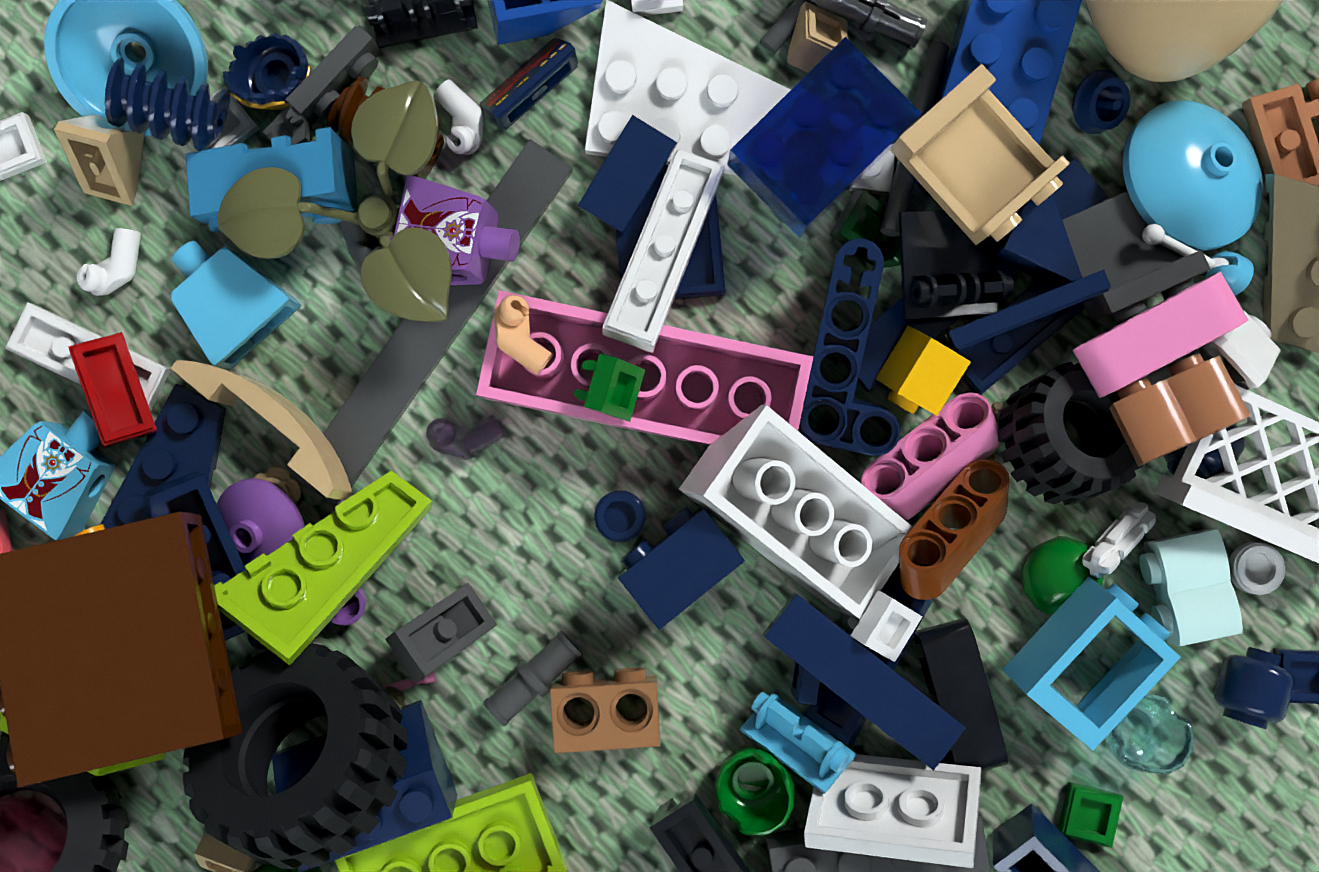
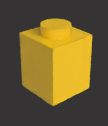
M907 326L875 379L892 389L887 399L901 408L914 414L920 406L938 416L971 361L924 333Z

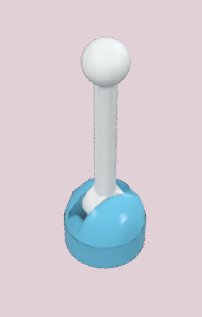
M1151 224L1143 230L1142 238L1148 245L1160 244L1184 257L1197 252L1189 246L1165 235L1164 229L1160 225ZM1229 251L1214 254L1211 258L1204 255L1210 266V270L1206 271L1205 279L1221 271L1235 296L1249 285L1254 272L1253 264L1249 259Z

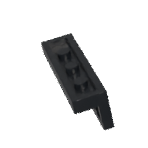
M696 793L679 804L671 798L659 807L649 828L679 872H750Z

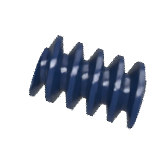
M122 57L113 64L105 88V113L108 123L115 127H121L128 121L129 127L133 132L140 134L149 128L151 135L159 140L167 138L171 133L173 142L179 146L187 145L192 139L194 148L197 151L210 149L214 142L218 140L224 127L230 104L229 90L224 89L217 101L214 102L210 100L209 84L204 82L195 95L189 94L188 78L184 76L179 78L173 89L168 88L167 72L160 69L152 83L146 81V67L142 63H138L130 76L125 75V63Z

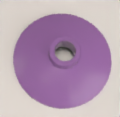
M250 478L238 481L229 486L221 494L217 502L219 511L244 566L263 553L266 556L292 540V535L305 527L303 517L291 497L280 487L266 480Z

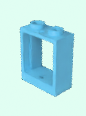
M1088 576L1002 670L1026 695L1094 751L1181 657L1164 642L1171 634L1147 613H1144L1140 618L1133 613L1139 604L1114 583L1106 590ZM1115 617L1138 640L1076 706L1051 684L1109 621Z

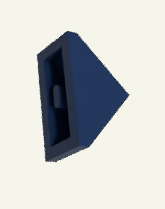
M1051 194L1038 206L1031 199L1016 211L1023 220L999 240L995 248V259L1054 288L1083 278L1054 195Z

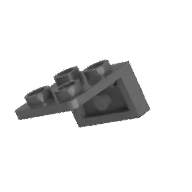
M1128 191L1062 220L1082 277L1104 269L1111 285L1108 288L1109 291L1082 301L1091 321L1109 314H1113L1116 322L1122 321L1147 309L1143 299L1161 292L1163 299L1166 300L1194 285L1192 277L1210 270L1202 250L1180 258L1178 253L1160 244L1148 245L1145 243L1142 233L1148 224L1136 210Z

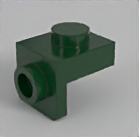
M864 189L855 191L832 229L830 236L843 245L853 239H867L874 242L880 248L884 257V268L901 265L900 236L889 237L880 232L886 205ZM857 248L855 254L873 266V261L865 258L866 250Z

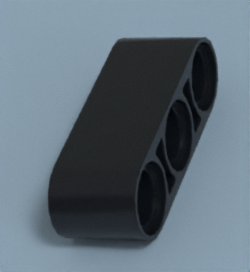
M964 617L917 630L914 634L915 644L921 643L924 657L919 659L929 694L934 693L937 705L966 727L950 749L952 757L947 758L948 764L981 767V772L1007 765L1008 755L977 641L969 621Z

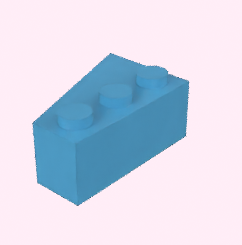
M331 127L315 130L316 141L291 145V137L284 135L271 138L272 147L247 149L246 144L240 143L186 153L190 216L205 225H209L210 231L222 232L218 228L217 216L225 194L241 177L253 170L265 167L282 168L296 175L302 186L300 202L315 203L352 213L358 212L354 152ZM301 213L302 217H312V221L318 224H335L342 221L313 213Z

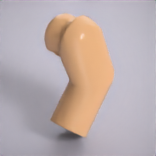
M518 295L506 296L497 305L494 312L496 344L501 351L538 376L548 364L553 354L530 338L529 305L527 301Z

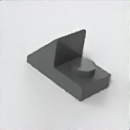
M467 583L392 633L385 640L413 681L417 683L493 629L497 624L470 584Z

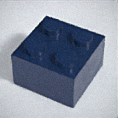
M687 506L662 525L667 535L653 546L647 539L643 540L623 556L620 561L625 568L618 576L619 581L658 630L745 561L701 507L694 513Z

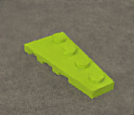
M392 470L337 505L333 513L312 526L309 523L294 533L292 540L266 556L263 553L246 564L244 571L226 583L222 584L220 581L214 585L219 611L288 665H291L431 510L432 500Z
M532 773L456 800L453 817L448 820L334 860L339 872H567L562 851Z

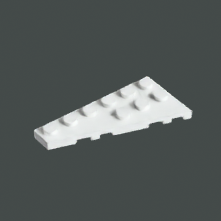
M606 0L585 146L586 154L607 157L633 114L676 141L677 149L725 165L723 173L849 191L864 189L870 194L889 195L895 155L890 150L896 141ZM674 149L673 153L671 154L670 158L668 159V161H667V163H666L665 165H668V166H669L670 161H671V159H672V157H673V154H674V152H675V149Z

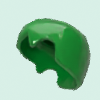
M1057 536L1035 546L1030 551L1022 567L1021 577L1023 591L1036 609L1047 615H1053L1088 576L1102 586L1103 576L1101 578L1093 577L1090 575V569L1082 563L1083 555L1090 549L1086 543L1067 536Z
M754 747L739 749L723 761L714 782L720 813L726 814L737 825L739 832L745 835H770L784 826L794 807L795 788L791 772L787 766L767 750ZM740 784L752 785L763 788H761L758 791H748L744 789Z

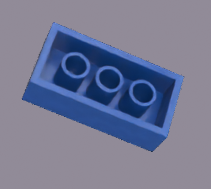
M965 0L941 78L935 105L977 67L983 64L996 79V82L989 90L1040 145L1082 0ZM915 178L914 183H915V184H918V185H921V184L917 181V179Z

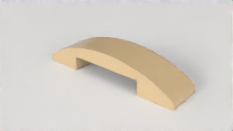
M176 360L170 369L208 400L233 406L236 400L240 398L300 447L287 465L326 498L346 500L351 495L352 489L348 476L330 442L314 422L283 395L254 379L212 365Z

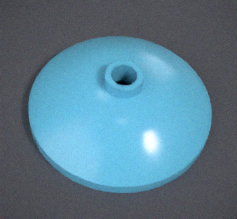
M59 0L49 16L44 37L47 66L61 95L82 117L94 114L106 117L105 88L107 78L113 64L121 57L125 63V75L130 76L138 63H142L146 67V81L151 83L160 69L167 72L168 88L171 89L175 87L181 76L187 77L189 94L191 95L196 94L203 82L207 83L208 60L203 39L190 15L176 0ZM132 42H137L144 47L146 52L144 59L138 58L133 53L131 48ZM149 128L144 132V136H152Z
M1176 100L1156 106L1143 115L1132 127L1123 151V175L1131 201L1148 225H1160L1164 229L1165 235L1198 251H1208L1224 247L1242 237L1251 228L1261 207L1263 192L1262 174L1254 148L1246 135L1232 120L1205 104L1188 100Z

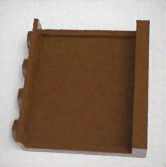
M180 511L0 554V712L7 721L10 739L7 748V761L10 770L16 775L18 788L243 734L201 515Z

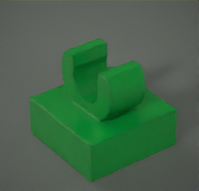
M599 354L597 362L594 360L584 361L582 368L593 372L589 391L575 389L574 396L585 402V408L630 422L645 369L619 358Z

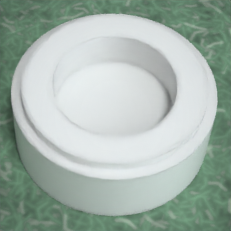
M1257 542L1245 543L1236 548L1229 558L1230 579L1243 592L1256 595L1268 594L1277 589L1284 579V559L1279 551L1271 545Z

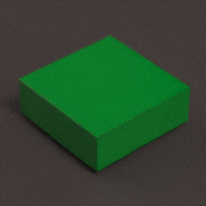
M1068 782L1058 830L1065 837L1112 848L1124 797L1119 793Z

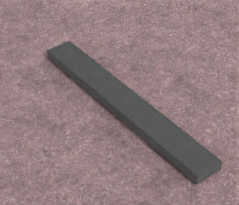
M529 139L487 199V202L498 212L499 221L497 227L517 230L520 236L521 247L572 174V167ZM490 259L487 278L482 284L450 285L449 316L446 321L418 322L403 319L323 434L338 455L348 476L351 488L510 261ZM294 474V478L302 482L304 485L312 489L314 492L325 498L333 505L337 506L343 501L340 499L326 498L311 484H309L305 479H303L299 474Z

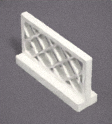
M1235 385L1251 415L1247 418L1248 422L1229 431L1225 428L1189 444L1173 478L1163 474L1154 493L1319 563V467L1314 469L1308 450L1309 446L1319 442V422ZM1259 409L1267 412V414L1260 416ZM1280 420H1285L1291 442L1271 450L1264 428ZM1303 429L1311 433L1304 435ZM1252 433L1258 456L1237 465L1230 443ZM1218 448L1225 471L1206 480L1196 476L1195 474L1204 455ZM1295 453L1301 475L1281 484L1274 462ZM1262 468L1268 490L1247 498L1241 477ZM1226 483H1229L1231 490H1228L1221 486ZM1305 487L1311 508L1291 517L1284 496ZM1272 502L1274 509L1265 506V504ZM1315 521L1316 527L1308 523Z

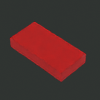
M122 332L68 346L103 449L157 433V428Z

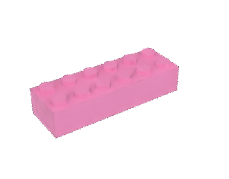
M498 291L495 309L502 299L509 295H518L527 301L529 305L530 338L553 355L538 376L498 348L493 314L476 395L483 399L705 446L711 445L761 405H767L797 431L799 429L813 356L663 325L654 351L651 353L602 335V327L608 313ZM599 354L619 358L645 369L630 422L585 408V402L574 396L575 389L589 391L593 372L582 368L584 361L594 360L597 362Z

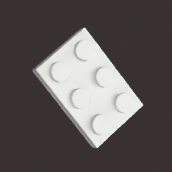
M856 754V757L826 794H823L815 787L813 788L804 831L805 847L973 868L981 767L939 763L933 771L922 761Z

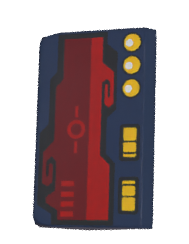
M553 38L480 102V106L501 130H507L578 67L575 48L567 41Z

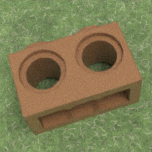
M629 667L614 670V678L594 679L593 671L566 672L562 674L561 682H554L552 684L550 698L554 753L661 746L657 676H646L645 668ZM636 694L645 700L647 709L638 718H627L618 710L617 702L624 695ZM572 698H585L593 705L594 715L591 719L584 722L575 721L567 714L566 703Z

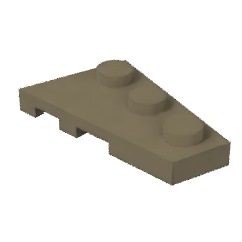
M1266 174L1265 193H1270L1269 221L1265 222L1264 241L1269 243L1268 273L1264 276L1263 323L1271 332V340L1319 353V186L1277 174Z

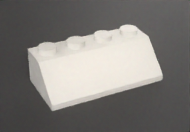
M767 405L759 406L709 445L679 488L680 491L829 608L859 620L877 591H881L899 564V545L906 534L913 528Z

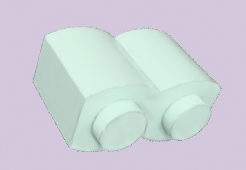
M1202 529L1144 542L1146 554L1140 555V569L1145 582L1148 585L1153 584L1158 605L1152 606L1151 616L1171 634L1166 639L1167 643L1184 646L1243 633L1240 607L1230 581L1228 557L1218 529Z

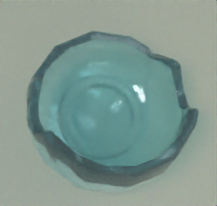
M1146 694L1106 737V743L1113 757L1125 768L1147 774L1168 775L1184 767L1193 751V727L1189 719L1183 718L1172 709L1169 699L1156 694ZM1136 717H1138L1142 723V735L1140 733Z

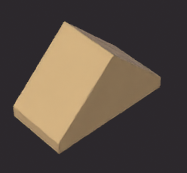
M97 114L58 121L54 131L83 193L133 206L139 183L144 132L140 134L133 132L127 122L124 126L115 127L108 123L107 117Z

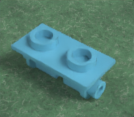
M761 692L756 697L751 706V709L755 712L740 728V731L823 794H826L856 757V753L842 742L835 739L773 692L770 695Z

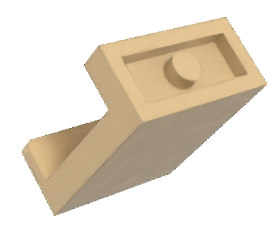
M983 64L977 67L905 131L890 150L975 245L979 244L989 235L997 242L1023 220L1016 211L1030 199L1038 206L1063 184L1057 175L1070 164L1063 155L1056 161L1051 159L992 94L989 89L996 82V79Z

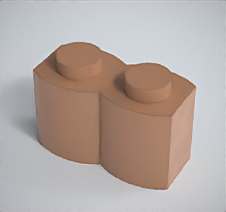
M1200 353L1195 354L1170 366L1168 369L1172 377L1151 385L1148 377H1144L1116 391L1120 400L1114 402L1109 409L1138 467L1237 424L1251 416L1220 356L1204 362Z

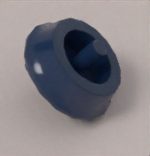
M1096 70L1088 74L1078 85L1073 97L1072 111L1074 120L1079 128L1088 134H1101L1118 126L1124 120L1129 110L1131 98L1129 88L1117 74L1110 70Z

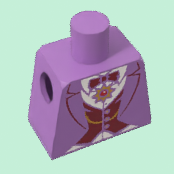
M407 176L394 236L399 231L410 227L428 230L438 236L445 244L451 259L452 278L450 285H477L484 283L487 278L490 259L513 262L517 258L520 247L519 232L514 229L497 227L499 221L498 212L485 199L420 177Z

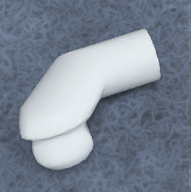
M448 79L437 88L433 98L452 115L451 135L446 136L449 149L455 154L470 155L480 147L483 141L484 113L451 79Z
M114 228L110 257L97 265L84 264L79 269L77 282L80 288L85 291H91L93 295L104 296L109 295L133 279L136 273L141 233L129 229Z

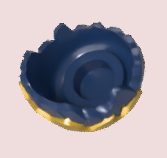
M272 33L267 37L263 35L257 36L254 41L247 42L245 48L235 45L233 50L235 60L230 62L229 71L223 72V78L230 95L241 104L254 109L282 110L289 105L285 99L311 73V67L308 64L303 47L295 39L286 34L281 36L277 33Z

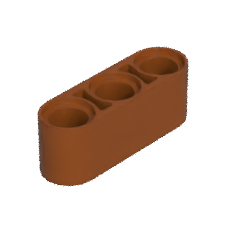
M979 459L969 463L903 538L899 545L900 584L909 596L918 600H930L940 596L1004 520L1008 507L1009 473L1003 465L990 459ZM918 564H929L930 566L924 567L918 566Z

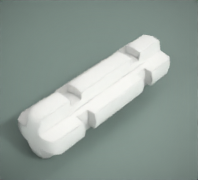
M1137 502L1135 506H1128L1120 515L1119 520L1116 519L1096 541L1095 547L1091 546L1083 555L1082 563L1090 569V575L1101 578L1104 574H1111L1120 564V559L1124 560L1140 542L1144 532L1147 533L1155 525L1156 514L1149 511L1148 504Z

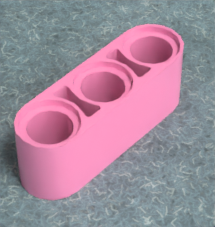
M1220 271L1073 349V352L1098 397L1101 398L1234 330L1249 320Z
M977 393L960 394L951 399L943 406L938 416L932 414L898 441L897 445L889 453L879 456L870 463L863 472L861 484L905 521L911 519L938 498L965 466L979 459H987L997 450L1000 445L997 434L999 427L990 403L985 397ZM979 424V425H977V426H975V427H973V428L967 429L968 427H970V426H972V425ZM938 456L932 461L925 462L927 459L931 457ZM897 488L894 492L885 494L890 489Z

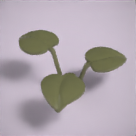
M417 80L376 92L367 98L357 109L351 128L353 144L356 151L364 159L371 162H379L377 175L383 189L382 194H374L367 197L360 204L358 212L352 213L315 203L300 202L302 186L299 178L282 168L265 167L253 170L241 177L225 194L217 216L219 230L242 251L262 259H275L289 254L300 243L305 231V223L301 213H313L360 225L366 233L379 239L383 247L367 255L361 265V281L369 298L383 310L404 319L418 322L446 321L449 316L448 301L452 278L449 252L443 241L428 230L410 227L399 231L394 236L400 204L395 202L398 193L392 188L388 176L389 167L404 176L415 175L426 166L432 157L437 142L438 121L435 103L428 87L423 82Z

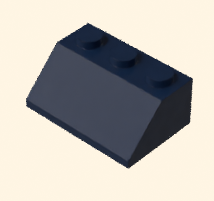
M422 700L402 706L400 710L403 715L400 724L407 729L408 740L406 750H401L400 755L407 762L403 778H396L393 789L398 793L390 808L385 805L376 816L380 822L369 835L362 831L354 838L357 845L341 856L334 851L329 852L330 859L326 863L453 817L458 794ZM327 734L274 753L272 764L276 794L298 783L312 769L323 750ZM302 863L298 870L303 872L320 865L309 867Z

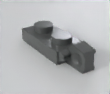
M355 25L285 99L289 103L288 107L272 121L263 133L270 140L273 137L287 135L291 137V145L310 142L312 125L319 118L321 120L328 119L333 104L343 90L356 81L358 77L363 76L368 79L377 68L379 61L376 57L381 53V50L374 39L360 25L358 27Z

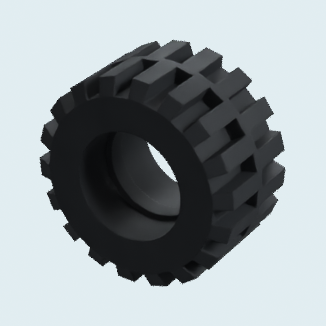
M1067 362L1049 370L1012 393L1006 400L1009 406L1002 409L999 416V421L1005 427L997 430L998 441L1005 443L1006 450L1000 452L1004 463L1011 462L1015 470L1010 474L1016 482L1024 480L1027 483L1025 491L1034 497L1043 493L1044 502L1051 504L1063 502L1064 505L1084 502L1130 482L1136 476L1135 470L1142 468L1143 465L1138 467L1109 409L1114 402L1120 400L1117 392L1115 391L1099 398L1080 363L1078 362L1074 365L1072 362ZM1063 416L1077 430L1081 440L1082 452L1069 439L1064 427Z

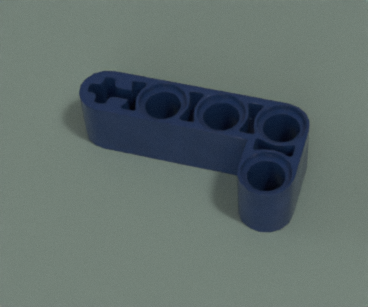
M853 239L846 242L838 250L834 258L814 347L800 426L803 434L815 443L867 455L881 456L889 453L897 445L900 438L899 423L887 407L877 403L854 399V394L884 268V257L880 248L874 242L867 239ZM857 248L866 250L865 258L873 261L872 270L862 271L858 282V287H869L866 298L854 292H836L838 280L849 285L852 270L849 266L843 265L845 256L855 255ZM843 300L856 302L862 312L859 324L850 330L837 328L831 319V312L834 306ZM833 352L845 355L850 362L848 374L838 381L828 380L820 372L822 359L827 354ZM821 404L832 406L838 412L836 425L827 431L814 429L808 420L810 411ZM872 416H881L889 422L887 436L878 442H869L860 435L862 423Z

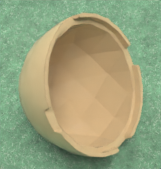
M1085 0L1091 21L1108 52L1128 72L1153 82L1179 81L1209 70L1236 52L1267 24L1283 2V0Z

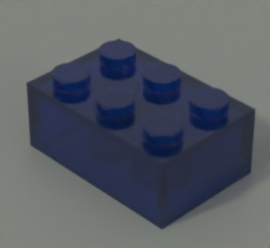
M844 37L730 149L727 165L801 238L893 147L897 139L917 121L922 113Z

